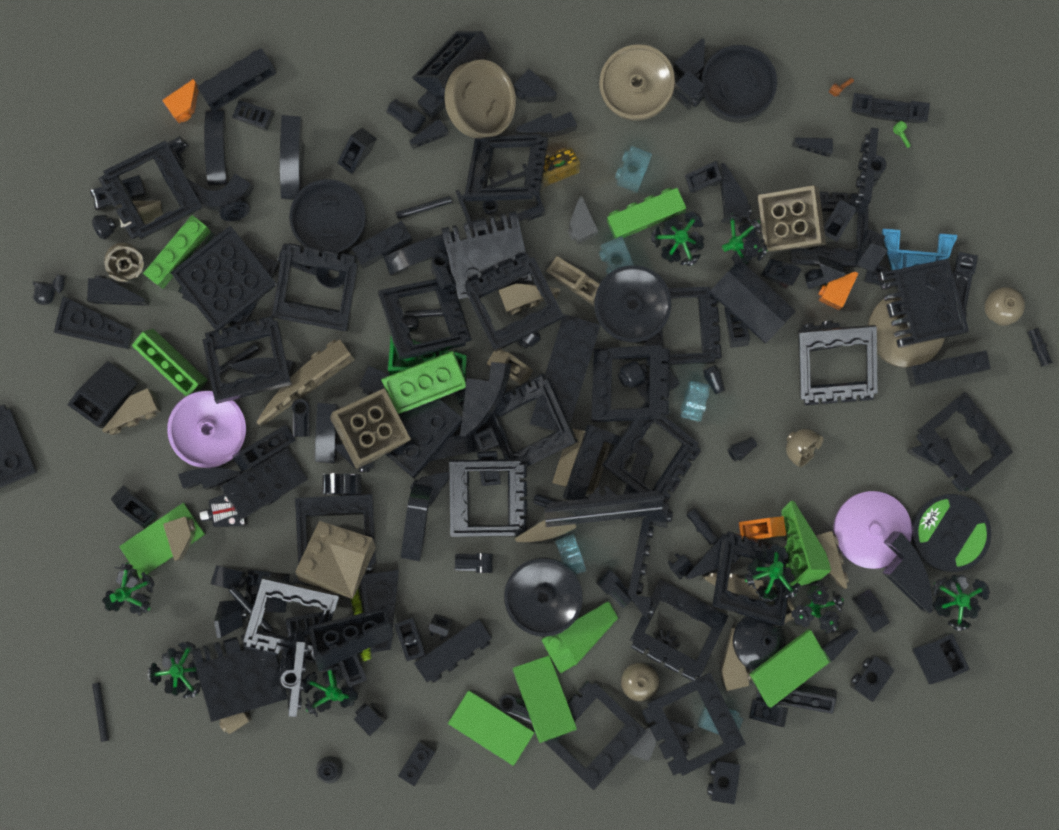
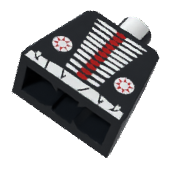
M224 494L209 500L210 509L200 511L201 521L212 520L214 527L248 526L247 517L240 520Z

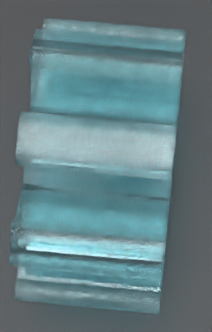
M692 380L689 381L687 391L685 390L684 393L685 399L681 405L680 417L697 422L702 420L703 412L706 409L705 403L709 398L708 391L710 385Z
M574 535L555 541L562 562L569 566L575 574L585 572L586 567Z

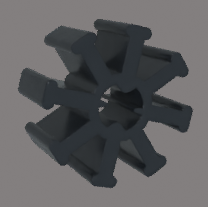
M350 473L323 474V494H361V475Z

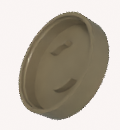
M475 60L460 65L452 72L445 88V105L452 123L459 131L472 138H486L502 133L509 126L515 113L516 96L509 76L500 66L488 60Z

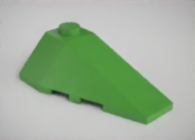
M790 501L781 510L782 516H784L787 535V546L784 547L789 556V563L786 564V568H790L791 573L795 576L794 581L790 583L791 586L796 583H800L803 586L821 580L831 571V567L825 550L794 501Z
M608 601L576 619L565 631L542 638L541 640L558 671L562 673L576 665L618 617Z

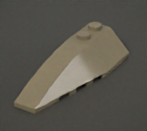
M340 339L326 345L327 349L314 353L311 356V360L291 377L292 385L279 389L257 420L258 425L264 426L292 406L294 401L303 398L355 361Z

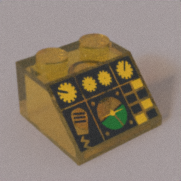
M562 148L557 150L556 154L552 156L546 155L542 179L544 187L579 173L580 161L572 148Z

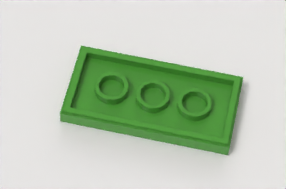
M454 351L381 379L397 414L466 388V379Z
M182 503L119 546L130 564L133 565V569L137 570L136 573L140 579H142V572L148 575L173 557L163 526L164 523L185 516L190 517V520L193 519L196 526L194 531L195 537L191 544L206 535L185 503Z
M806 630L749 675L767 706L773 707L826 666L829 661L812 631Z
M550 656L512 669L539 743L577 730Z
M468 690L448 722L450 726L512 766L515 765L534 734V731Z

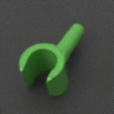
M900 121L893 127V131L902 138L905 146L908 148L911 144L904 133L907 125Z

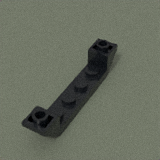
M669 504L662 505L661 515L643 518L628 595L646 621H650V617L654 616L656 607L653 604L652 598L639 596V594L643 593L644 583L641 582L642 576H645L647 573L646 557H649L651 552L649 540L654 536L655 528L652 526L667 528L668 522H672L673 511H671Z

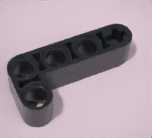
M413 484L405 519L401 558L418 562L421 560L428 508L433 492V487Z

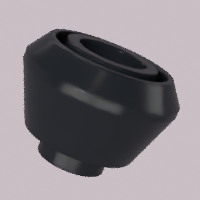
M95 215L92 219V225L100 239L106 240L114 233L116 224L112 217Z
M535 332L519 340L517 344L525 349L528 347L532 348L540 342L541 336L538 332Z
M332 756L322 758L316 766L317 777L322 782L328 784L338 781L343 772L341 762Z

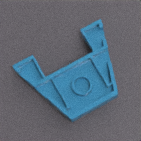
M882 229L891 271L947 259L957 239V235L939 234L937 253L900 250V230Z

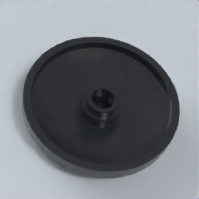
M638 265L623 266L610 272L600 283L594 301L595 314L601 327L612 337L624 342H641L655 336L665 326L671 312V295L665 281L653 270Z
M539 557L522 563L513 571L505 586L504 602L509 617L520 629L535 636H553L568 629L577 619L583 604V590L579 578L569 566L553 558Z

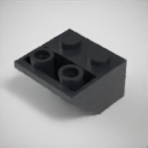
M248 570L245 598L253 606L262 576L289 582L290 574ZM267 597L265 612L286 613L287 601L276 597Z
M944 633L912 649L929 685L953 678L970 670L953 633Z

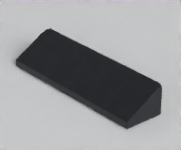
M801 684L776 704L833 714L837 693L833 689ZM757 688L756 700L764 701Z

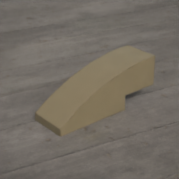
M556 256L546 272L594 306L596 291L600 284L589 278L584 272Z
M544 520L515 538V540L522 543L545 541L564 535L575 529L576 526L573 524L546 527Z

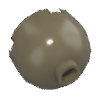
M121 242L114 244L107 250L104 257L105 269L109 276L116 281L127 282L129 279H135L143 270L142 254L130 243Z
M1001 287L994 290L985 301L987 317L1000 326H1008L1017 322L1025 310V300L1022 294L1011 287Z
M801 429L796 433L793 431L786 439L788 441L786 454L796 466L803 467L815 456L813 454L815 449L819 450L821 448L824 438L811 429Z
M642 662L633 663L623 671L621 687L628 698L644 702L651 699L657 693L659 676L652 666Z

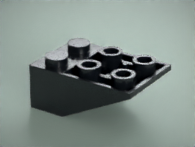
M107 361L78 389L67 405L95 426L103 429L137 386L138 382Z

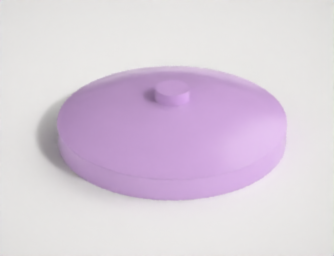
M198 391L187 395L175 405L168 419L167 434L171 447L183 461L196 467L211 468L225 464L233 458L232 455L239 452L245 439L246 424L242 411L233 400L216 404L213 391Z
M868 491L852 496L843 503L834 520L833 532L838 539V549L850 562L864 568L876 569L886 567L897 556L884 544V541L893 531L901 532L909 542L912 537V524L906 509L897 499L882 492Z

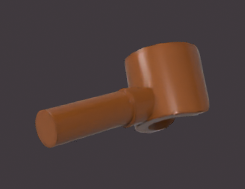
M850 78L841 86L834 83L828 92L837 97L845 87L854 82V79Z

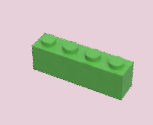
M667 188L659 196H648L642 203L637 204V202H634L623 211L618 209L609 213L607 223L616 242L666 221L671 217L685 213L686 206L678 188L673 190L672 188Z
M191 215L143 274L160 288L164 289L173 278L170 272L190 258L211 231Z
M154 329L143 331L132 344L147 361L185 396L200 391L208 381Z

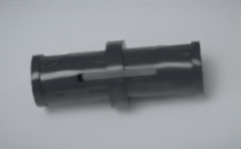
M1039 327L1027 331L1033 345L1032 350L1033 352L1035 351L1040 366L1043 367L1053 363L1046 348L1048 345L1044 343Z
M696 507L686 514L697 528L696 531L701 533L709 545L719 539V536L710 527L709 521H706L701 516Z

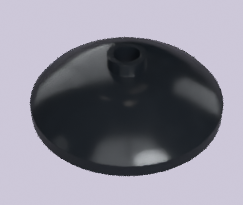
M744 616L738 622L733 633V648L737 658L745 667L753 671L786 646L785 635L781 626Z

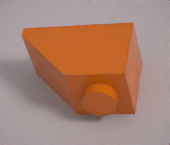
M194 79L162 100L178 123L188 121L191 115L195 113L199 89Z
M852 272L844 277L830 281L826 285L823 284L818 293L821 295L819 301L837 310L843 308L858 273Z
M784 516L739 522L742 537L763 539L786 536Z

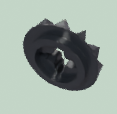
M233 199L231 202H226L225 205L221 206L219 214L225 221H238L248 215L250 207L247 201H242L241 199L235 201Z

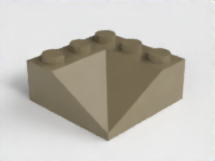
M813 185L758 195L764 244L767 245V252L826 244L819 187Z
M385 388L332 412L330 417L356 469L382 457L411 440Z
M319 521L295 571L299 581L353 599L376 549L373 538Z

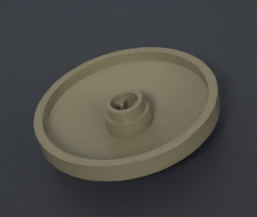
M630 45L616 51L604 64L600 74V92L607 107L617 116L632 121L646 120L659 114L669 104L675 88L674 71L667 57L659 50L647 45Z
M899 298L890 301L883 299L874 308L868 321V325L877 326V355L885 362L901 368H909L931 360L940 350L944 338L898 348L896 340L910 337V335L895 338L894 333L899 330L908 329L907 324L892 326L891 321L905 317L902 315L889 318L886 305L900 300Z

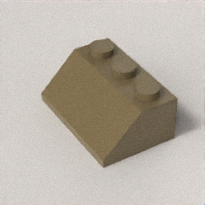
M573 429L578 443L562 450L552 483L566 488L585 433L582 430ZM603 442L586 492L588 495L593 494L598 487L604 468L602 464L607 458L611 446L610 443Z

